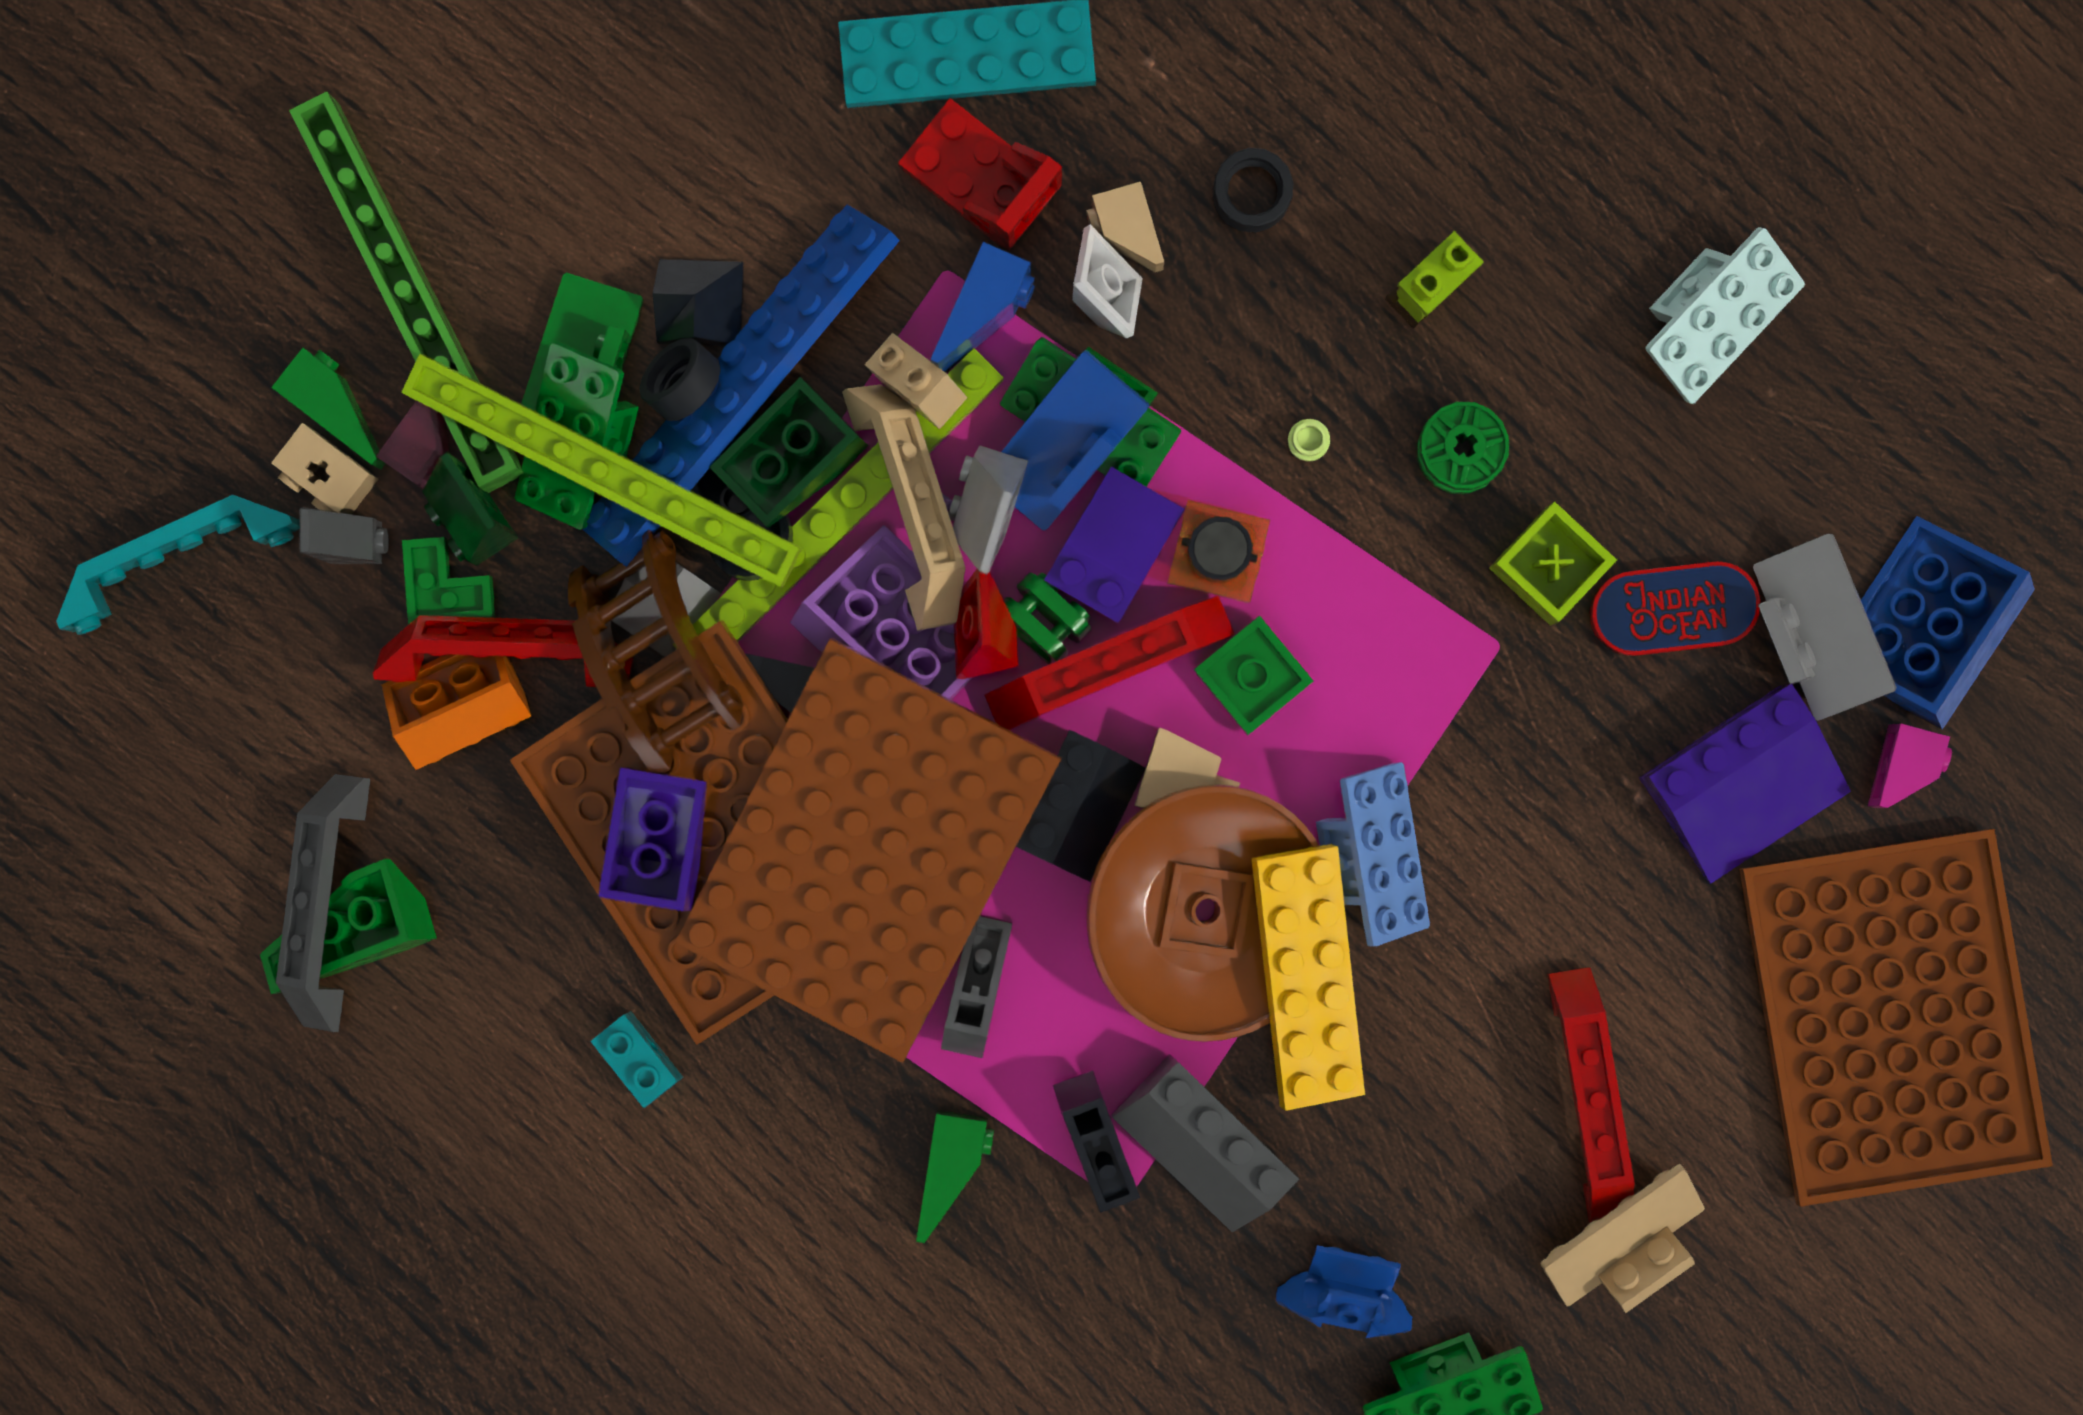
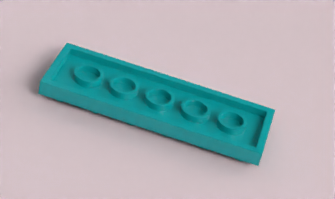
M1067 0L838 22L847 108L1096 85L1088 0Z

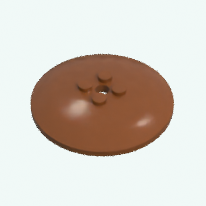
M1202 785L1170 793L1152 802L1128 820L1109 843L1097 865L1088 894L1086 910V929L1092 959L1101 980L1115 1000L1129 1014L1146 1026L1160 1033L1189 1041L1207 1042L1236 1038L1269 1024L1270 1017L1251 858L1319 846L1308 828L1291 811L1269 797L1248 789L1226 785ZM1204 899H1212L1215 906L1213 915L1208 920L1199 921L1196 917L1197 905Z

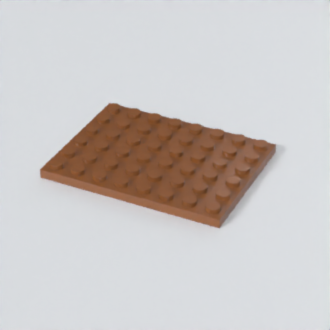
M723 620L699 634L698 637L727 685L730 684L735 687L743 700L740 727L732 730L721 715L674 744L675 749L671 769L662 774L707 782L700 867L693 906L788 721ZM678 649L631 679L630 682L633 687L639 688L683 660ZM690 675L646 703V710L656 725L665 730L710 702L694 676ZM603 699L510 759L597 894H599L620 768L652 773L624 736L623 732L628 730L629 727L617 707L608 710ZM600 897L696 1045L774 996L675 943L691 911H680Z
M830 638L675 943L903 1063L1062 758L838 640Z
M1995 829L1972 831L1739 869L1796 1205L1802 1207L2053 1166Z

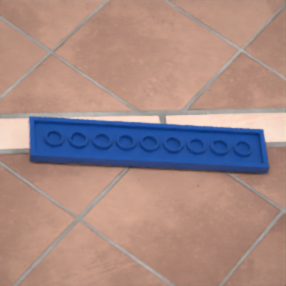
M847 204L840 213L832 218L829 226L817 241L806 249L801 260L777 284L775 291L760 309L750 316L748 323L739 332L735 340L729 342L724 347L717 359L721 369L718 382L712 394L703 405L678 421L666 420L656 433L642 445L640 452L632 461L691 491L900 240L889 229ZM602 496L597 503L592 505L590 517L587 520L588 526L582 530L627 567L642 549V535L648 530L655 534L660 525Z

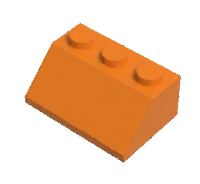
M446 654L422 665L416 681L400 683L388 681L381 684L392 735L415 770L430 763L438 762L447 755L469 745H474L507 727L515 726L520 721L531 717L525 691L509 656L474 657L471 655Z

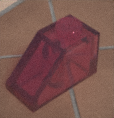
M416 400L376 457L424 489L439 458L446 453L450 454L445 419L440 412Z

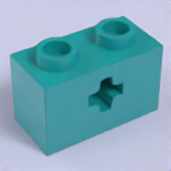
M632 1011L622 1015L591 1040V1043L643 1108L650 1105L683 1078L682 1074Z

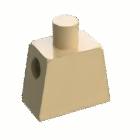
M1159 727L1134 806L1145 808L1152 802L1170 793L1202 785L1239 787L1240 782L1217 775L1222 758Z

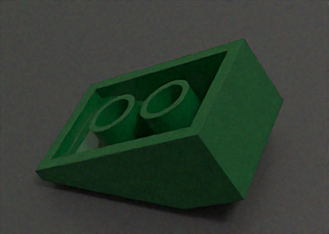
M800 377L710 468L760 521L769 528L839 476L869 445Z
M449 453L441 456L422 491L428 500V503L424 505V509L436 526L439 527L444 524L452 538L447 540V543L455 556L461 562L467 559L469 563L477 566L517 540L518 536L491 495L478 487L468 465Z

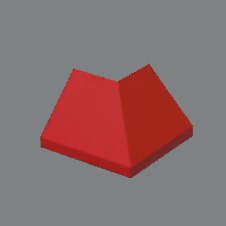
M976 569L962 588L957 622L954 623L956 679H968L1018 667L1016 625L990 571L986 574Z

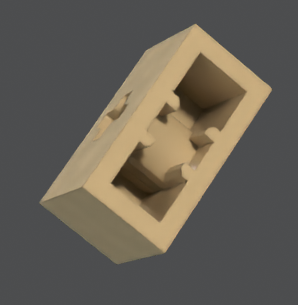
M894 333L887 338L865 364L887 389L913 406L916 412L939 430L968 398L944 371Z
M304 423L299 426L272 461V464L282 471L278 478L298 493L302 488L306 489L315 496L311 504L322 511L351 515L379 480L329 440ZM320 467L326 469L325 472L330 476L326 482L320 480V476L316 474Z

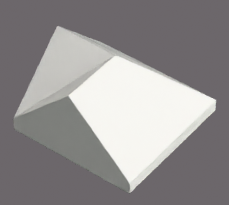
M1090 224L1083 230L1073 287V301L1098 327L1124 338H1129L1134 335L1142 277Z

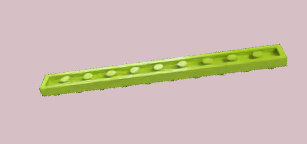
M975 348L947 374L968 398L939 430L916 412L929 454L1004 381V377ZM879 442L792 526L793 543L802 547V550L784 587H779L764 578L754 581L738 580L693 624L697 635L723 620L737 642H739L893 490Z
M419 354L401 392L779 587H784L802 550V547L426 355Z

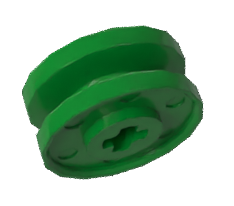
M1455 402L1440 408L1424 425L1417 440V461L1423 475L1436 488L1450 494H1470L1483 489L1502 471L1509 455V436L1503 421L1491 409L1475 402ZM1457 439H1459L1461 444L1465 441L1470 444L1471 449L1467 452L1468 457H1466L1464 452L1459 456L1454 451L1455 446L1458 444Z

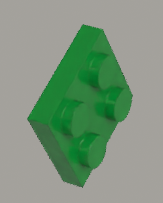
M1258 616L1193 670L1247 736L1314 682L1261 616Z

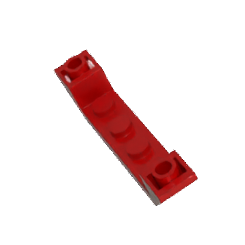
M1215 596L1179 609L1023 675L984 694L996 724L1011 730L1035 720L1043 714L1192 651H1198L1235 635L1219 596Z
M419 615L381 649L373 671V679L390 680L396 683L416 681L424 654L432 656L446 654L471 655L474 657L513 656L518 659L530 657L557 658L559 660L584 658L572 623L576 620ZM633 656L625 661L624 666L629 680L631 679L634 666ZM584 661L586 687H596Z
M1585 967L1548 973L1547 976L1554 1016L1560 1018L1588 1181V1183L1583 1184L1590 1224L1612 1212L1626 1197L1634 1195V1177L1606 1012L1591 968Z

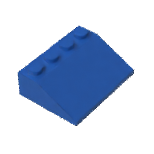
M1916 516L1861 599L1896 685L1894 692L1884 696L1908 712L1943 730L2034 592L2035 588L2030 572Z

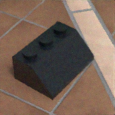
M1069 730L1057 755L1062 759L1016 847L1091 882L1097 865L1115 833L1144 773L1145 767L1077 732Z

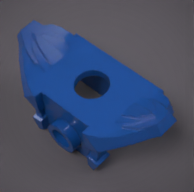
M1317 1245L1308 1271L1291 1277L1285 1284L1277 1287L1276 1301L1279 1305L1286 1307L1318 1327H1321L1322 1323L1362 1331L1367 1333L1366 1338L1389 1336L1412 1330V1316L1407 1311L1403 1301L1392 1290L1401 1264L1387 1261L1382 1257H1369L1346 1252L1337 1247Z

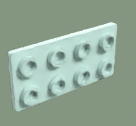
M1756 228L1731 256L1705 248L1649 308L1658 320L1667 324L1647 344L1646 351L1683 399L1688 403L1694 404L1804 287L1805 283L1764 228Z

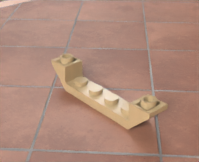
M881 384L847 388L842 393L854 431L875 430L922 580L905 590L917 631L954 624L957 622L966 567L915 408Z

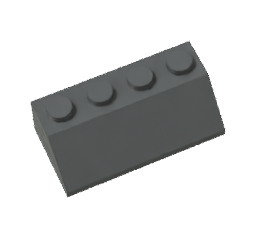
M1170 1054L1111 1115L1117 1123L1231 1232L1270 1211L1299 1180L1292 1171Z

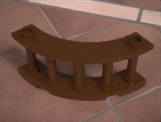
M648 530L642 535V549L627 567L620 562L600 576L592 575L584 565L571 572L568 582V601L572 608L575 606L577 608L579 619L572 623L586 666L608 710L617 707L629 727L628 730L623 732L624 736L650 771L662 775L671 769L675 749L674 744L721 715L732 730L740 727L743 700L735 687L730 684L727 685L704 649L691 623L677 581L676 548L672 539L664 531L659 532L657 530L654 534ZM642 568H646L648 577L609 601L610 595L608 590ZM653 594L662 617L615 646L610 627L611 620ZM670 633L683 660L639 688H634L624 669L625 661ZM690 675H693L710 702L665 730L659 728L646 710V703Z

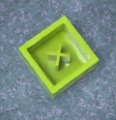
M1553 502L1533 520L1489 569L1551 626L1560 622L1617 559L1556 502Z

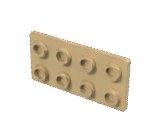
M1678 1164L1671 1170L1661 1172L1650 1185L1637 1194L1623 1199L1618 1207L1605 1217L1588 1224L1581 1234L1567 1244L1554 1248L1548 1257L1541 1262V1266L1566 1306L1572 1305L1602 1283L1623 1311L1627 1313L1695 1264L1692 1256L1675 1237L1673 1232L1696 1217L1705 1208L1686 1170L1681 1164Z

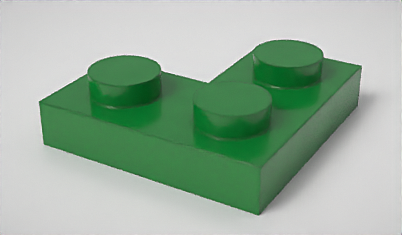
M435 537L402 540L408 624L419 615L495 618L492 576L450 578L447 538Z

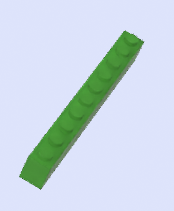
M326 91L289 110L415 362L419 354H423L479 382L340 104ZM442 414L479 488L489 493L519 478L524 473L514 450Z

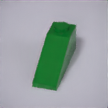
M302 348L271 388L368 463L381 470L386 462L346 379L336 372L340 364L320 349L314 355Z
M937 1110L916 1242H926L980 1166L982 1154L991 1155L994 1129L986 1128L988 1118Z

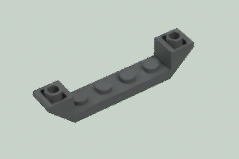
M335 774L297 813L276 984L303 1027L339 1032L344 990L319 985L338 839L339 819L365 821L370 778Z

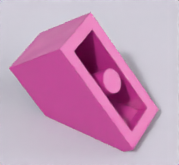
M1901 723L1888 725L1868 806L1873 808H1889L1939 779L1941 772H1945L1950 764L1952 749L1948 747L1950 737Z

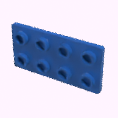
M1088 351L1080 354L1001 451L1002 453L1028 461L1015 508L1043 531L1051 526L1149 408V403Z

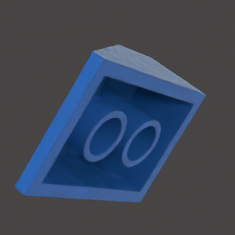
M985 242L982 243L930 359L934 365L946 373L973 348H977L1015 316L1018 307L1026 309L1035 289V285H1033L1035 278L1031 276L1030 262Z

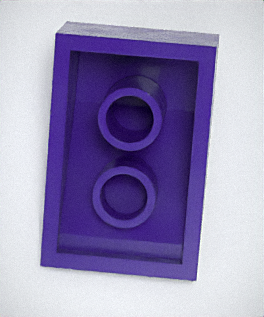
M1111 466L1064 544L1045 581L1119 623L1185 508Z
M620 768L598 897L680 911L692 910L700 867L707 782Z

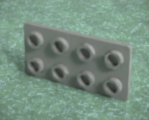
M1833 534L1823 535L1754 564V572L1766 599V602L1758 606L1790 684L1800 682L1815 720L1825 719L1896 690L1893 677Z

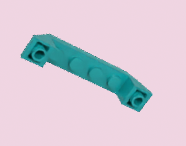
M236 495L224 498L79 564L56 620L57 625L61 630L76 631L77 635L99 628L101 626L100 620L112 614L98 584L101 583L102 587L116 584L126 578L125 572L137 566H140L141 569L153 567L165 560L164 554L177 548L180 552L195 548L203 543V536L217 531L218 534L230 532L242 525L240 519L244 518L254 541L264 545L269 543L270 547L279 546L294 538L292 532L300 529V520Z

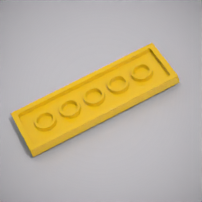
M1327 844L1251 858L1279 1105L1287 1111L1365 1095L1338 846Z

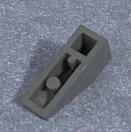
M300 509L301 553L330 564H382V554H386L388 551L389 539L387 529L382 528L381 521L371 517L315 509Z
M979 916L963 947L941 1049L983 1058L1012 923Z

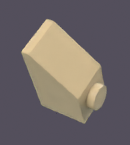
M1141 182L1092 195V208L1086 210L1089 225L1091 224L1118 253L1153 272L1162 271L1164 258Z

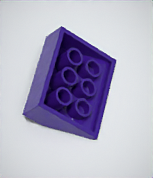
M1792 684L1781 685L1639 777L1709 884L1851 792L1814 716Z

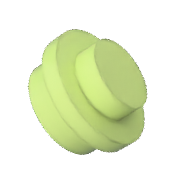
M1304 419L1297 422L1291 428L1288 435V446L1291 453L1302 461L1318 460L1327 452L1330 445V435L1327 428L1321 422L1314 419Z

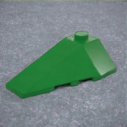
M383 859L351 872L341 881L342 885L330 895L319 980L437 939L425 897L391 859ZM282 935L260 953L271 994L281 993L276 984Z

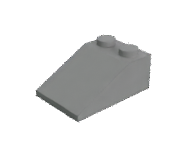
M981 445L974 457L966 456L959 477V480L966 482L962 497L954 496L948 514L950 520L954 521L953 530L958 545L980 572L988 574L1005 539L1028 461Z

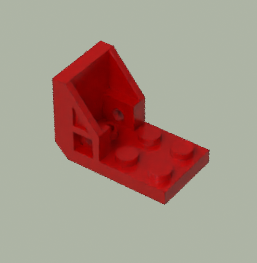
M951 98L898 162L902 170L996 244L1009 251L1062 186V166L1051 157L1017 142L1012 146L1009 145Z

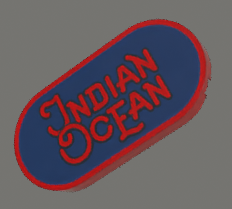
M1707 562L1629 571L1611 577L1599 588L1591 602L1590 622L1595 635L1612 651L1625 656H1641L1719 647L1741 640L1753 629L1760 613L1758 606L1761 604L1760 595L1755 582L1749 574L1740 567L1727 562Z

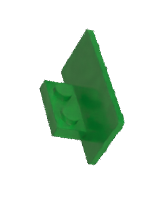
M564 273L521 404L535 411L549 347L552 343L559 342L622 370L644 303L642 296L570 273Z
M1044 337L1039 338L1000 401V405L1026 422L1076 359ZM1087 347L1085 351L1091 353L1149 403V407L1158 395L1156 391L1090 347ZM1148 408L1097 471L1106 476L1112 466L1147 486L1181 434V429Z
M559 342L550 344L535 408L536 412L627 458L639 406L627 401L618 402L624 372L621 369ZM524 456L522 464L524 473L519 477L515 494L516 501L576 529L587 528V520L590 517L596 492Z
M1470 1333L1390 1362L1394 1377L1401 1391L1367 1403L1362 1407L1365 1415H1534L1543 1410L1524 1348L1518 1346L1482 1360Z

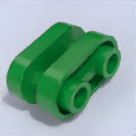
M1029 572L1017 584V589L1023 598L1019 602L1010 597H1005L1003 600L1016 625L1017 637L1042 660L1052 664L1068 656V650L1062 644L1067 637L1076 643H1080L1091 631V627L1087 622L1090 616L1078 603L1074 601L1068 603L1057 593L1059 589L1045 581L1046 574L1040 572L1037 576ZM1035 609L1054 625L1050 631L1031 614Z

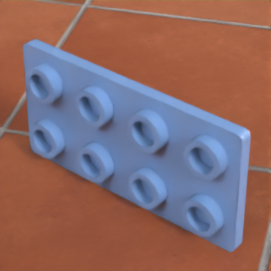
M1402 762L1391 763L1342 778L1340 786L1346 818H1326L1317 821L1316 827L1320 846L1327 844L1338 846L1344 905L1361 906L1367 945L1379 946L1429 928L1428 907L1404 764Z

